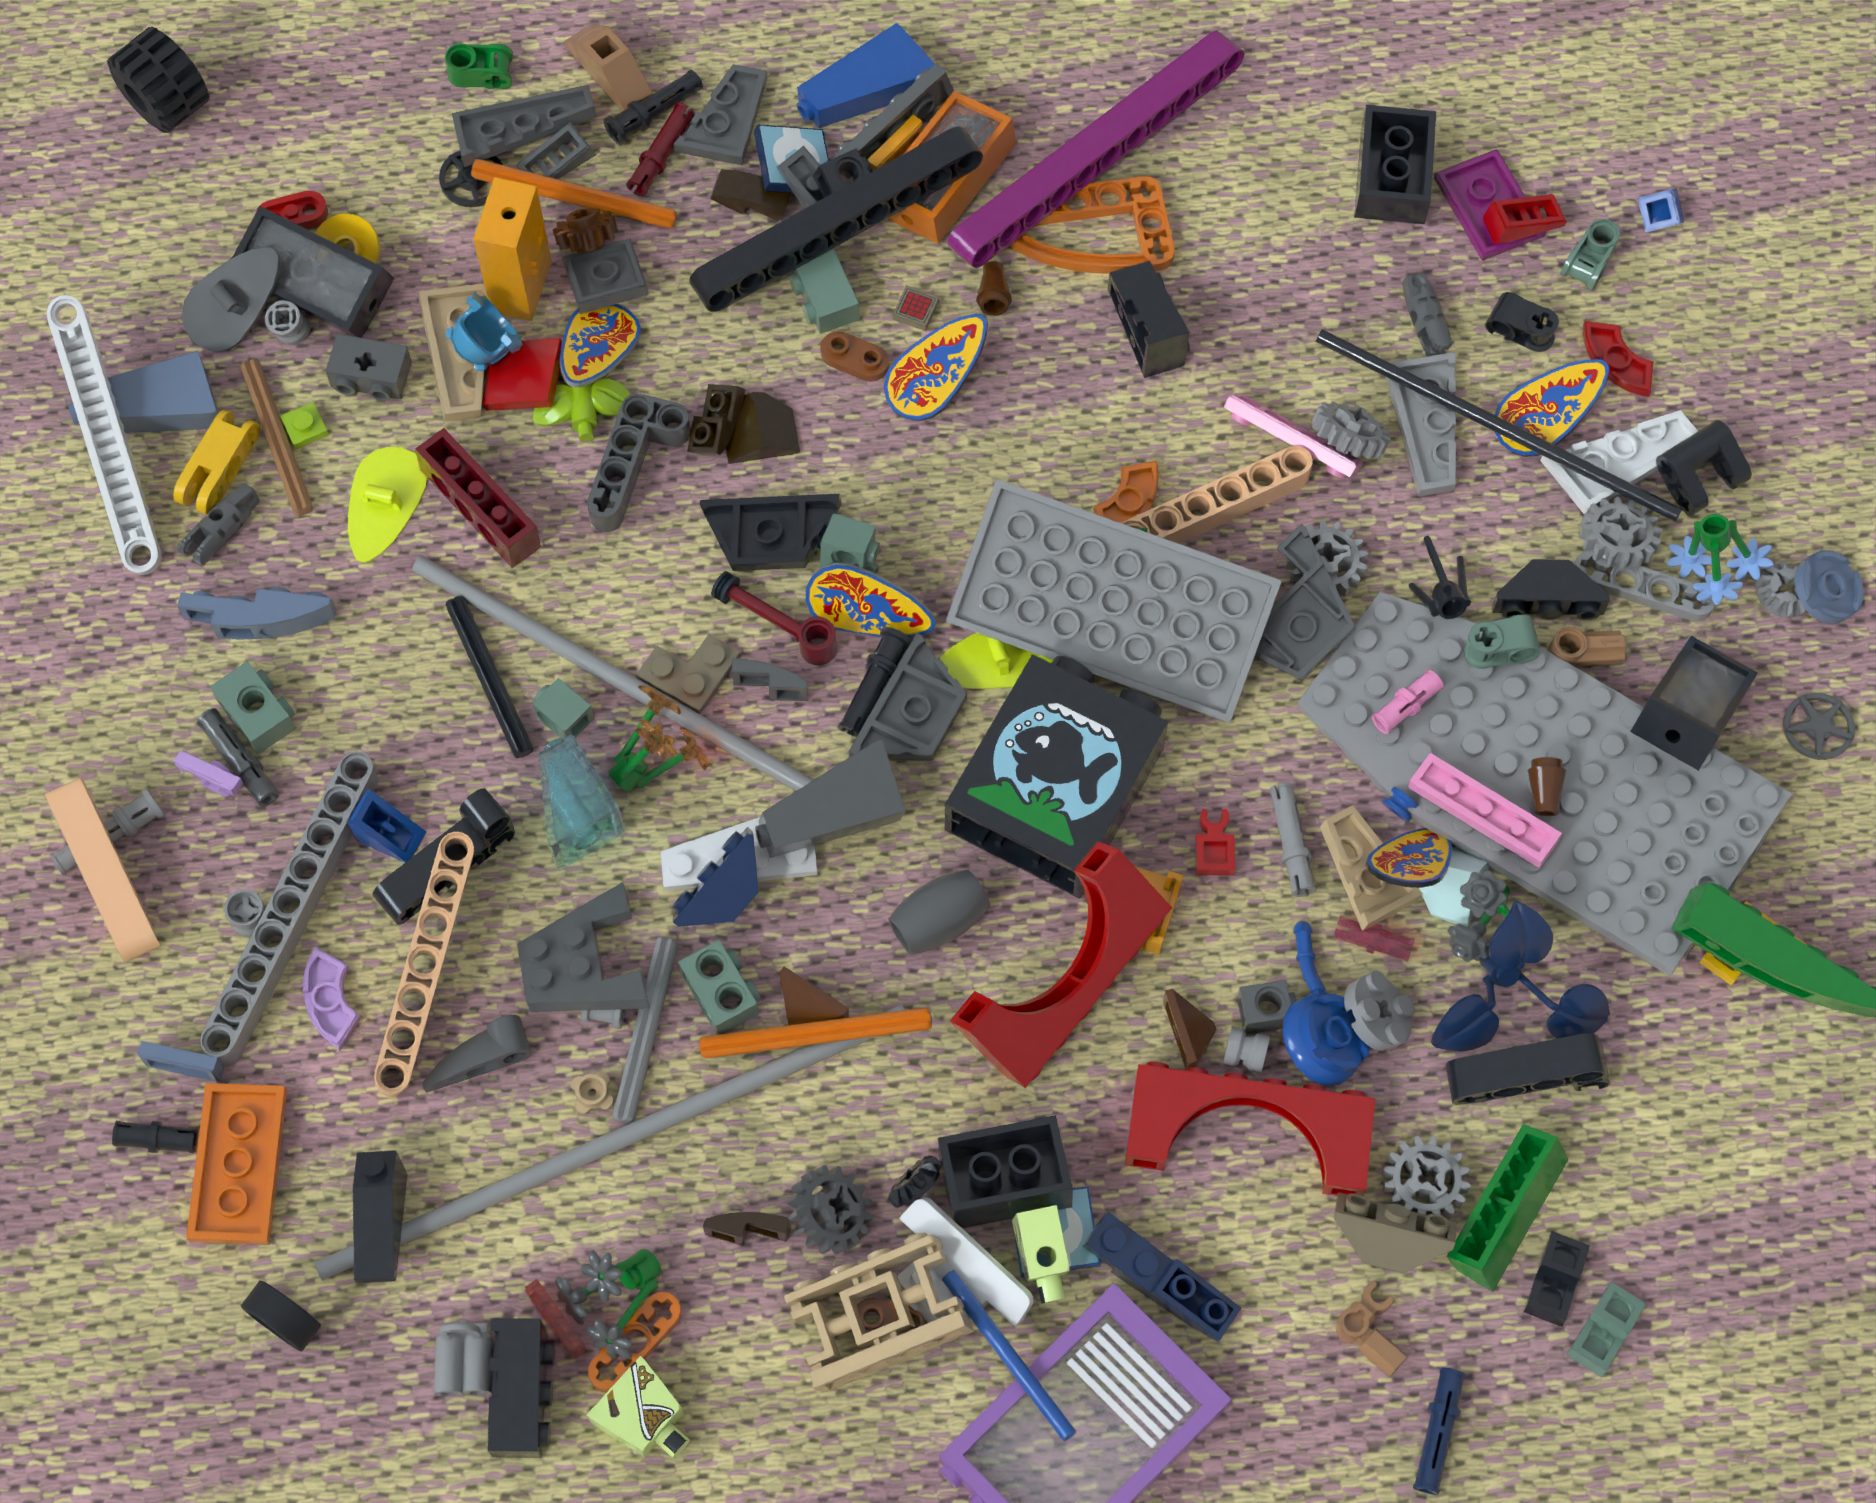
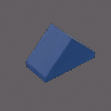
M372 790L365 792L348 821L356 841L404 863L412 858L426 833L424 829Z

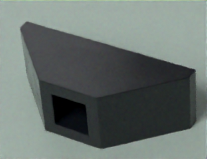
M1532 559L1497 592L1492 605V613H1502V616L1505 618L1516 615L1539 614L1543 619H1556L1562 615H1577V618L1581 620H1592L1599 617V615H1604L1610 602V595L1571 560Z

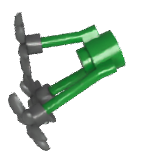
M640 1249L628 1259L615 1265L612 1264L610 1253H606L600 1259L598 1254L591 1250L589 1252L590 1264H583L581 1266L582 1272L592 1277L587 1286L583 1288L578 1286L572 1290L568 1279L564 1278L562 1280L558 1276L555 1279L556 1287L559 1290L557 1296L560 1300L566 1302V1313L572 1315L578 1324H583V1317H586L587 1314L580 1304L586 1301L587 1296L598 1290L600 1299L603 1302L609 1300L610 1293L620 1296L622 1293L615 1282L617 1279H620L627 1289H640V1292L616 1325L612 1324L607 1329L600 1320L596 1319L594 1322L595 1328L591 1326L586 1328V1332L596 1339L593 1343L595 1348L603 1349L606 1347L607 1354L611 1359H616L618 1355L625 1359H630L632 1355L627 1348H630L633 1343L622 1338L624 1335L623 1329L647 1296L658 1288V1284L654 1279L661 1273L660 1263L656 1256L647 1249Z

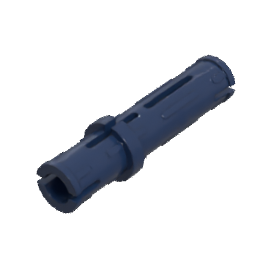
M1446 1367L1440 1368L1434 1402H1429L1427 1412L1431 1415L1422 1447L1416 1481L1413 1485L1414 1490L1436 1496L1440 1492L1439 1487L1454 1421L1460 1418L1461 1410L1458 1409L1463 1381L1466 1377L1465 1373Z

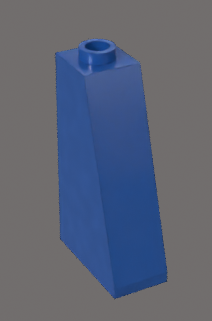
M896 23L798 86V103L796 106L804 120H812L819 128L888 106L894 96L904 93L914 84L916 77L922 71L930 69L935 63L905 30Z

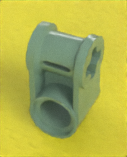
M1607 219L1593 221L1578 245L1569 254L1560 275L1564 277L1570 275L1587 284V289L1593 291L1613 256L1620 236L1617 225ZM1595 239L1603 240L1607 244H1600Z
M1516 615L1507 619L1475 624L1469 632L1468 642L1464 649V657L1467 663L1477 669L1507 664H1523L1535 660L1541 655V648L1533 620L1529 615Z

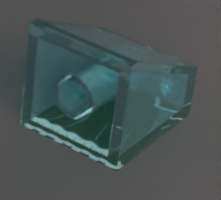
M573 734L564 739L557 738L549 742L544 747V750L539 753L547 840L557 870L561 871L625 834L619 806Z

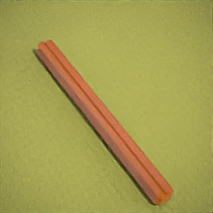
M475 159L472 165L471 176L478 180L492 183L494 177L534 185L537 186L540 196L595 210L600 209L601 212L611 211L613 215L656 226L674 228L677 220V212L670 208L481 159Z
M918 1008L701 1037L699 1047L702 1057L714 1058L922 1031L932 1028V1016L928 1008Z

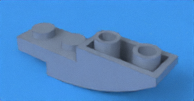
M271 587L269 590L257 588L254 602L242 596H231L229 599L215 597L204 591H195L193 594L181 592L177 605L184 620L211 623L217 638L236 640L265 639L299 633L333 620L336 616V609L330 597L319 592H307L306 594L291 593L289 590L281 587Z

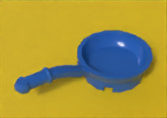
M1302 920L1295 924L1293 930L1297 945L1296 960L1300 963L1304 981L1311 994L1300 998L1288 1008L1283 1020V1038L1289 1056L1305 1076L1324 1086L1340 1085L1353 1076L1358 1065L1361 1064V1060L1368 1056L1370 1047L1354 1031L1351 1023L1355 1022L1356 1019L1352 1009L1346 1012L1344 997L1326 993V988L1314 964L1315 954L1313 953L1311 940L1312 927L1308 922Z

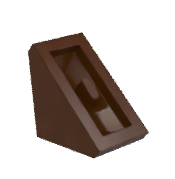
M785 966L781 969L780 980L788 1025L849 1018L848 1007Z
M1174 989L1166 990L1163 1004L1184 1067H1197L1217 1030L1215 1023Z

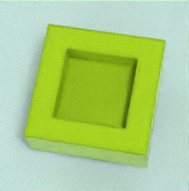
M314 402L280 416L295 450L329 436Z

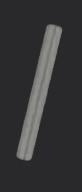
M659 937L656 941L645 984L650 1009H639L613 1111L614 1120L621 1123L630 1124L635 1120L678 948L677 941L671 938Z

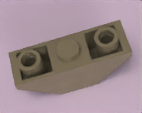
M1338 1192L1334 1220L1365 1264L1404 1274L1454 1249L1456 1222L1449 1221L1438 1214L1425 1215L1409 1211L1406 1207L1399 1204L1386 1205L1370 1201L1367 1197L1360 1194L1347 1195Z

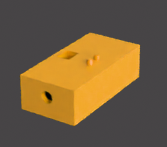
M494 177L473 238L486 295L502 315L532 321L552 262L538 189L534 185Z

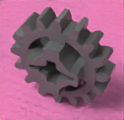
M823 1165L814 1171L807 1172L801 1176V1181L794 1184L791 1188L797 1195L787 1200V1204L796 1210L795 1213L788 1216V1219L790 1221H798L800 1225L794 1233L796 1236L803 1233L808 1236L805 1244L808 1248L819 1243V1253L821 1254L832 1249L836 1255L855 1247L860 1243L859 1239L869 1233V1230L863 1224L873 1220V1215L865 1212V1207L872 1204V1200L863 1199L861 1193L866 1188L865 1185L862 1184L856 1187L853 1184L854 1173L842 1177L840 1166H836L829 1171L827 1166ZM817 1186H822V1190L818 1191L816 1195L812 1194ZM844 1225H849L843 1234H838L839 1230L844 1228Z

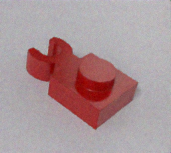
M1202 809L1199 825L1206 834H1196L1195 836L1196 875L1234 876L1235 837L1234 834H1223L1228 826L1229 812L1227 809H1222L1221 821L1219 823H1212L1207 818V809Z

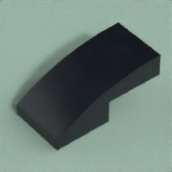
M1551 1231L1524 1313L1555 1325L1563 1326L1576 1285L1580 1280L1590 1245Z

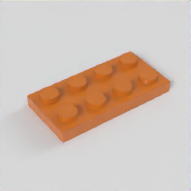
M205 1083L186 1239L189 1242L270 1245L287 1098L285 1086Z

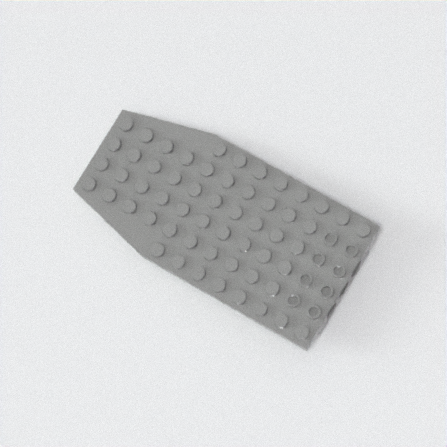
M1379 592L1355 624L1356 629L1341 643L1300 698L1297 707L1329 741H1334L1345 752V757L1350 762L1358 765L1371 778V782L1381 792L1384 791L1391 797L1393 796L1391 789L1396 787L1412 798L1419 805L1416 808L1411 807L1407 809L1412 820L1435 834L1450 840L1453 845L1466 853L1486 861L1489 867L1671 977L1683 957L1687 958L1695 946L1693 942L1671 929L1690 889L1705 883H1715L1726 888L1730 893L1765 842L1770 828L1789 802L1792 793L1715 748H1712L1698 771L1636 736L1630 731L1642 712L1643 706L1540 647L1541 655L1527 663L1507 664L1486 669L1472 667L1464 657V649L1468 642L1469 632L1477 624L1476 622L1460 617L1454 619H1445L1440 615L1433 617L1426 606ZM1426 670L1434 671L1442 680L1444 688L1420 706L1421 711L1415 716L1409 715L1389 734L1382 733L1374 725L1371 716L1393 700L1395 692L1400 688L1410 686ZM1429 753L1437 756L1562 833L1560 841L1540 869L1408 788L1410 779ZM1553 757L1561 759L1563 761V768L1566 769L1559 802V814L1556 816H1538L1535 814V803L1527 772L1531 768V761L1535 758Z

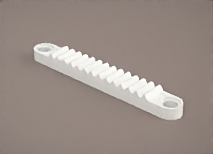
M59 296L49 304L47 320L119 554L126 568L134 574L147 575L154 572L160 566L162 561L161 549L153 527V520L149 514L150 510L145 501V494L141 488V481L136 472L137 468L132 459L133 455L128 446V439L124 433V426L119 417L120 413L115 404L116 400L111 391V384L107 378V371L102 362L103 358L98 349L99 345L95 339L85 307L72 296ZM66 306L74 307L77 311L76 319L67 325L60 324L58 321L59 311ZM141 546L148 547L151 551L150 561L143 566L134 565L132 561L133 551Z

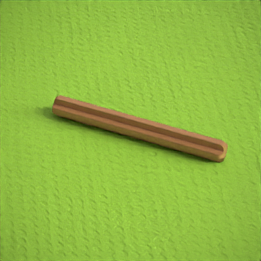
M257 359L243 362L241 370L292 510L296 516L312 512L313 506L263 369Z

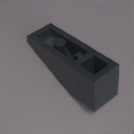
M396 1150L357 1152L353 1180L354 1280L356 1283L396 1281L408 1174Z

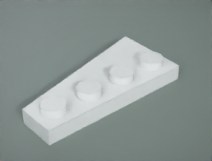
M1679 410L1639 423L1637 427L1623 432L1617 430L1607 433L1604 438L1587 443L1585 440L1573 444L1566 451L1635 485L1658 470L1656 457L1695 434L1698 430L1683 412ZM1544 456L1540 460L1583 514L1588 512L1591 504L1599 506L1602 498L1609 501L1619 495Z
M758 817L660 851L664 891L696 888L701 882L697 879V876L705 865L711 860L717 863L725 853L722 846L735 831L741 834L746 827L750 828L754 834L758 881L817 875L815 846L770 858L767 848H761L756 837L755 826L759 825L760 819Z

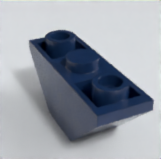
M746 827L741 834L735 831L722 846L725 853L717 863H714L712 860L709 861L698 874L697 879L701 882L691 893L685 890L672 906L675 910L673 914L674 924L682 927L734 922L758 894L754 834L750 828Z

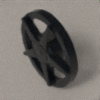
M460 150L452 155L450 154L442 164L439 172V182L443 194L451 202L459 206L479 207L485 205L488 195L478 199V190L485 183L490 182L478 180L471 176L472 165L464 167L463 162L458 160L462 158ZM496 156L487 158L493 163L503 165ZM453 164L459 170L458 177L445 184L447 170ZM462 187L465 190L471 191L474 200L459 198L449 190Z

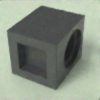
M1286 980L1239 988L1237 1002L1242 1027L1246 1034L1283 1029L1284 1016L1290 1005L1297 1001L1295 993L1288 992ZM1264 1001L1272 1002L1279 1011L1274 1014L1265 1013L1260 1009L1259 1004Z

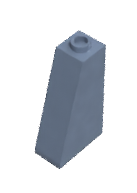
M198 351L108 377L111 391L116 400L115 404L120 413L119 417L124 426V433L208 429L219 413L205 366ZM68 404L75 425H78L79 420L74 404Z

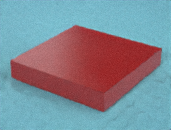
M560 338L522 340L523 345L520 350L515 351L513 354L509 352L496 364L490 363L482 400L483 407L488 411L552 407L560 371L562 340Z

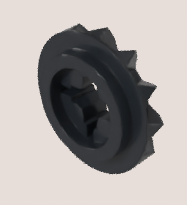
M932 1155L918 1160L892 1186L888 1200L895 1208L902 1207L903 1205L906 1207L910 1206L914 1201L920 1199L940 1176L939 1170L942 1163Z

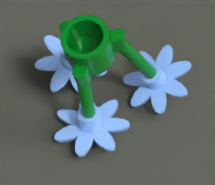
M1711 514L1704 517L1701 521L1694 523L1693 538L1686 536L1683 547L1676 544L1669 545V549L1676 556L1670 558L1667 561V565L1670 567L1681 566V578H1686L1691 569L1697 576L1705 577L1707 583L1693 584V588L1700 592L1697 595V600L1705 601L1712 598L1714 605H1720L1723 597L1728 600H1736L1738 594L1735 591L1743 586L1742 582H1730V573L1721 575L1720 552L1725 550L1730 544L1731 537L1737 545L1733 547V552L1738 558L1727 562V567L1738 569L1735 575L1737 581L1744 579L1748 573H1750L1754 580L1758 581L1760 579L1759 567L1771 568L1774 566L1770 559L1764 558L1772 551V546L1766 545L1758 549L1755 538H1752L1748 545H1746L1737 530V522L1735 520L1728 521L1723 515ZM1708 550L1711 552V557L1703 554ZM1702 565H1712V575L1706 574Z

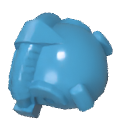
M476 291L465 300L470 306L469 309L455 320L454 327H449L446 330V337L451 339L455 351L463 359L475 364L474 368L476 371H484L488 368L489 363L496 364L509 352L513 354L515 351L520 350L523 345L520 339L522 336L485 295L481 296Z

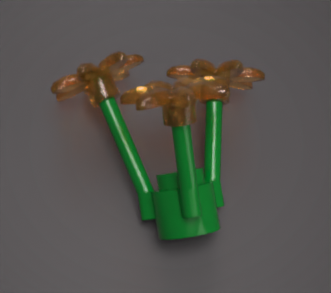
M639 685L638 688L651 698L646 706L649 709L624 748L613 758L616 763L608 770L613 781L627 792H630L636 785L643 789L655 777L683 760L688 762L693 758L698 760L703 770H706L709 765L708 759L703 754L702 748L696 745V739L685 727L680 728L687 745L680 748V753L677 754L672 746L675 742L674 738L669 735H662L663 728L661 724L657 723L653 727L650 723L656 713L659 714L663 707L671 709L679 715L681 713L680 708L674 701L666 699L663 694L657 693L652 687ZM641 736L646 739L643 742V748L638 753L631 752ZM657 751L662 759H665L667 754L672 756V758L649 772H645L648 769V765L644 758L649 753L653 754Z

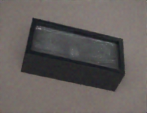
M259 206L232 257L234 258L241 253L257 248H275L280 253L281 261L279 275L271 296L279 300L290 301L299 310L353 337L362 338L394 280V277L382 266Z
M1690 636L1648 699L1630 732L1699 771L1758 672L1699 639Z

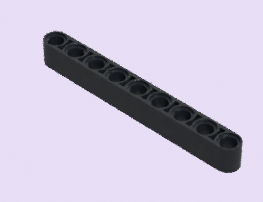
M958 126L948 129L705 263L691 274L689 283L708 311L718 312L969 174L981 164L983 154L963 127Z

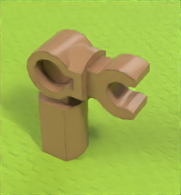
M1373 1281L1365 1287L1361 1296V1302H1354L1350 1308L1341 1313L1335 1330L1340 1340L1345 1343H1356L1359 1345L1358 1351L1390 1378L1408 1356L1379 1330L1373 1331L1370 1328L1376 1320L1374 1315L1385 1313L1392 1305L1394 1299L1390 1295L1382 1303L1373 1301L1371 1293L1378 1285Z

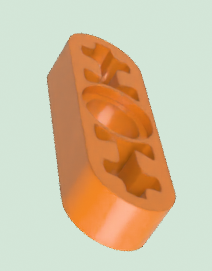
M657 1292L651 1295L623 1329L624 1335L622 1338H625L632 1332H640L646 1336L647 1344L641 1352L631 1353L632 1357L626 1359L631 1361L628 1367H625L622 1361L619 1362L614 1368V1373L617 1376L615 1380L611 1381L606 1378L602 1382L598 1381L600 1377L598 1367L601 1364L609 1367L616 1360L610 1358L606 1347L592 1359L588 1367V1376L592 1385L597 1390L607 1393L640 1356L646 1360L675 1328L681 1318V1307L674 1295L668 1292ZM658 1303L664 1306L670 1303L669 1310L672 1317L669 1320L664 1317L659 1318L653 1325L654 1329L659 1331V1333L653 1336L649 1328L639 1323V1321L644 1317L649 1324L656 1315L653 1308L654 1305Z

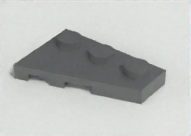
M733 64L711 93V99L701 113L697 112L691 120V126L684 136L680 135L676 140L674 151L743 165L768 79L767 70Z

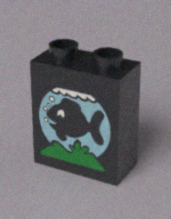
M1032 654L945 803L944 830L1080 899L1085 890L1074 869L1098 841L1110 846L1164 749L1168 721L1160 717L1162 713L1160 706L1141 692L1124 689L1118 697L1092 684L1094 681L1092 672L1072 658L1056 656L1053 662L1050 663Z

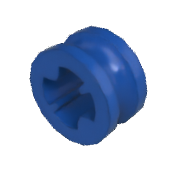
M1393 787L1391 789L1393 796L1384 798L1381 802L1390 811L1409 823L1411 817L1407 809L1411 807L1416 808L1419 805L1403 791Z

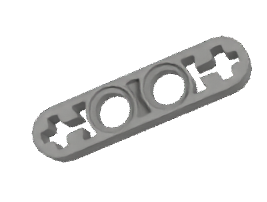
M1595 551L1582 552L1574 562L1584 573L1588 562L1595 564L1594 570L1596 571L1588 576L1610 595L1691 621L1705 620L1710 616L1715 606L1712 598L1701 601L1702 606L1700 610L1694 609L1692 601L1700 593L1693 588L1695 583L1643 566L1635 569L1631 563H1627L1625 570H1621L1618 563L1613 562L1609 567L1612 568V571L1608 577V582L1604 581L1603 578L1607 570L1605 565L1606 559L1593 560ZM1622 573L1628 574L1634 579L1635 586L1628 589L1622 588L1616 583L1615 576ZM1655 585H1663L1668 588L1671 597L1667 600H1659L1653 596L1651 588ZM1679 590L1684 591V594L1678 605L1674 602L1679 595Z

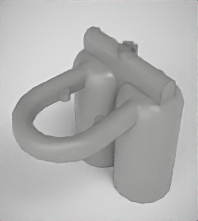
M460 1320V1322L443 1323L440 1325L439 1335L435 1342L434 1395L461 1396L463 1394L489 1395L492 1393V1371L489 1370L493 1339L488 1333V1323H468V1320Z

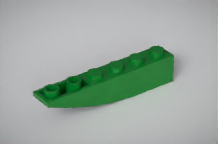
M1705 883L1690 889L1671 927L1672 930L1735 970L1770 988L1803 1001L1841 1012L1876 1017V987L1869 986L1858 979L1859 975L1854 970L1836 965L1826 958L1827 955L1824 951L1800 942L1794 938L1795 935L1790 929L1772 924L1762 917L1760 910L1748 904H1741L1729 896L1730 893L1726 888L1718 884Z

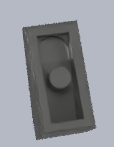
M802 146L778 165L777 169L805 209L824 197L813 178V174L820 164L806 147Z

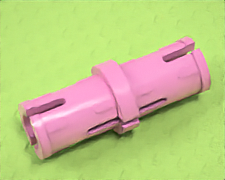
M1426 670L1407 688L1402 687L1394 694L1395 698L1371 716L1374 725L1382 733L1389 734L1409 715L1415 716L1421 711L1420 706L1444 688L1442 680L1434 671Z

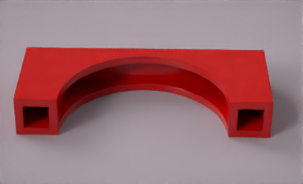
M1156 1061L1147 1062L1146 1065L1138 1064L1124 1165L1164 1171L1167 1156L1173 1142L1193 1120L1205 1113L1223 1107L1252 1106L1268 1110L1283 1117L1305 1136L1313 1148L1320 1165L1322 1194L1337 1196L1339 1192L1347 1195L1360 1194L1364 1196L1367 1187L1375 1098L1366 1097L1364 1092L1358 1090H1344L1342 1093L1326 1091L1324 1086L1317 1084H1305L1301 1088L1287 1086L1286 1081L1275 1078L1264 1079L1263 1082L1248 1080L1246 1075L1240 1073H1226L1224 1076L1210 1075L1207 1070L1198 1067H1188L1183 1071L1169 1069V1065Z

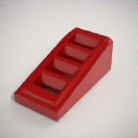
M1554 194L1492 201L1483 216L1484 223L1494 244L1507 243L1564 227L1567 223ZM1540 208L1544 209L1547 218L1543 217Z

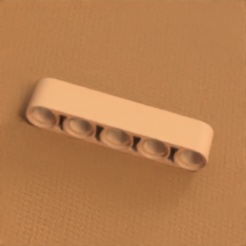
M80 777L45 793L47 802L123 961L126 963L160 947L161 943L157 940L152 930L154 928L83 779Z

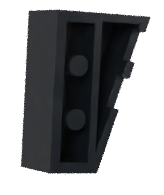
M491 1318L490 1331H494L496 1335L494 1357H490L489 1370L493 1371L492 1395L489 1397L488 1452L492 1458H542V1447H549L551 1437L550 1422H544L545 1406H552L553 1382L546 1381L547 1365H554L555 1340H549V1335L541 1319Z

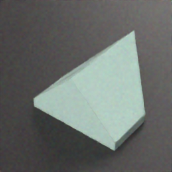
M1452 847L1449 868L1442 881L1433 886L1419 888L1423 893L1422 897L1431 916L1454 924L1460 923L1468 927L1473 913L1470 909L1461 905V900L1465 896L1461 894L1460 887L1468 882L1472 872H1477L1482 876L1484 871H1488L1489 866L1487 862L1466 853L1460 848Z

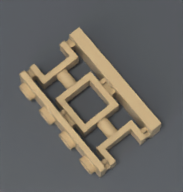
M927 1233L915 1234L905 1239V1245L892 1251H890V1248L874 1251L867 1256L868 1261L853 1266L851 1263L838 1266L830 1271V1277L818 1282L816 1279L802 1281L793 1287L794 1292L784 1296L786 1304L791 1307L792 1312L790 1313L793 1320L802 1323L814 1318L825 1351L806 1358L808 1365L812 1369L809 1374L815 1389L822 1392L836 1389L974 1332L970 1318L964 1312L962 1300L955 1296L941 1302L930 1269L948 1262L942 1251L943 1245L940 1239L934 1235H927ZM913 1261L921 1283L902 1290L897 1274L891 1270ZM888 1287L899 1320L866 1333L855 1300ZM839 1292L846 1314L828 1321L823 1305L816 1301ZM927 1299L932 1315L940 1319L916 1328L908 1306ZM852 1329L857 1346L865 1350L841 1359L834 1337Z

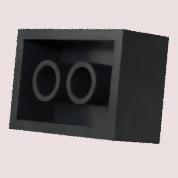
M1366 105L1360 132L1354 218L1425 225L1431 202L1436 111Z
M1056 1115L938 1138L939 1160L942 1163L941 1169L951 1217L961 1228L1013 1219L1017 1213L1057 1205L1058 1210L1072 1207L1073 1187Z

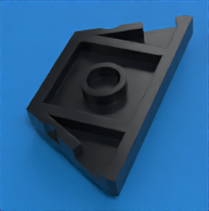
M839 493L700 500V507L732 571L806 568L825 534L833 513L837 514L842 505Z

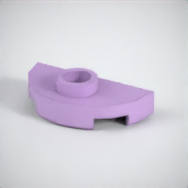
M181 750L173 760L183 773L189 772L198 778H202L199 783L200 785L224 797L236 795L243 785L240 777L231 774V771L218 761L211 760L210 763H207Z

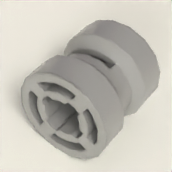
M284 300L275 302L266 311V326L284 344H300L309 336L310 322L292 302Z
M242 889L235 891L228 897L225 902L224 912L231 927L237 934L243 937H251L266 907L257 893L252 890Z
M1232 1026L1222 1064L1235 1067L1239 1062H1243V1065L1249 1071L1261 1074L1270 1036L1258 1033L1254 1036L1246 1037L1244 1029Z

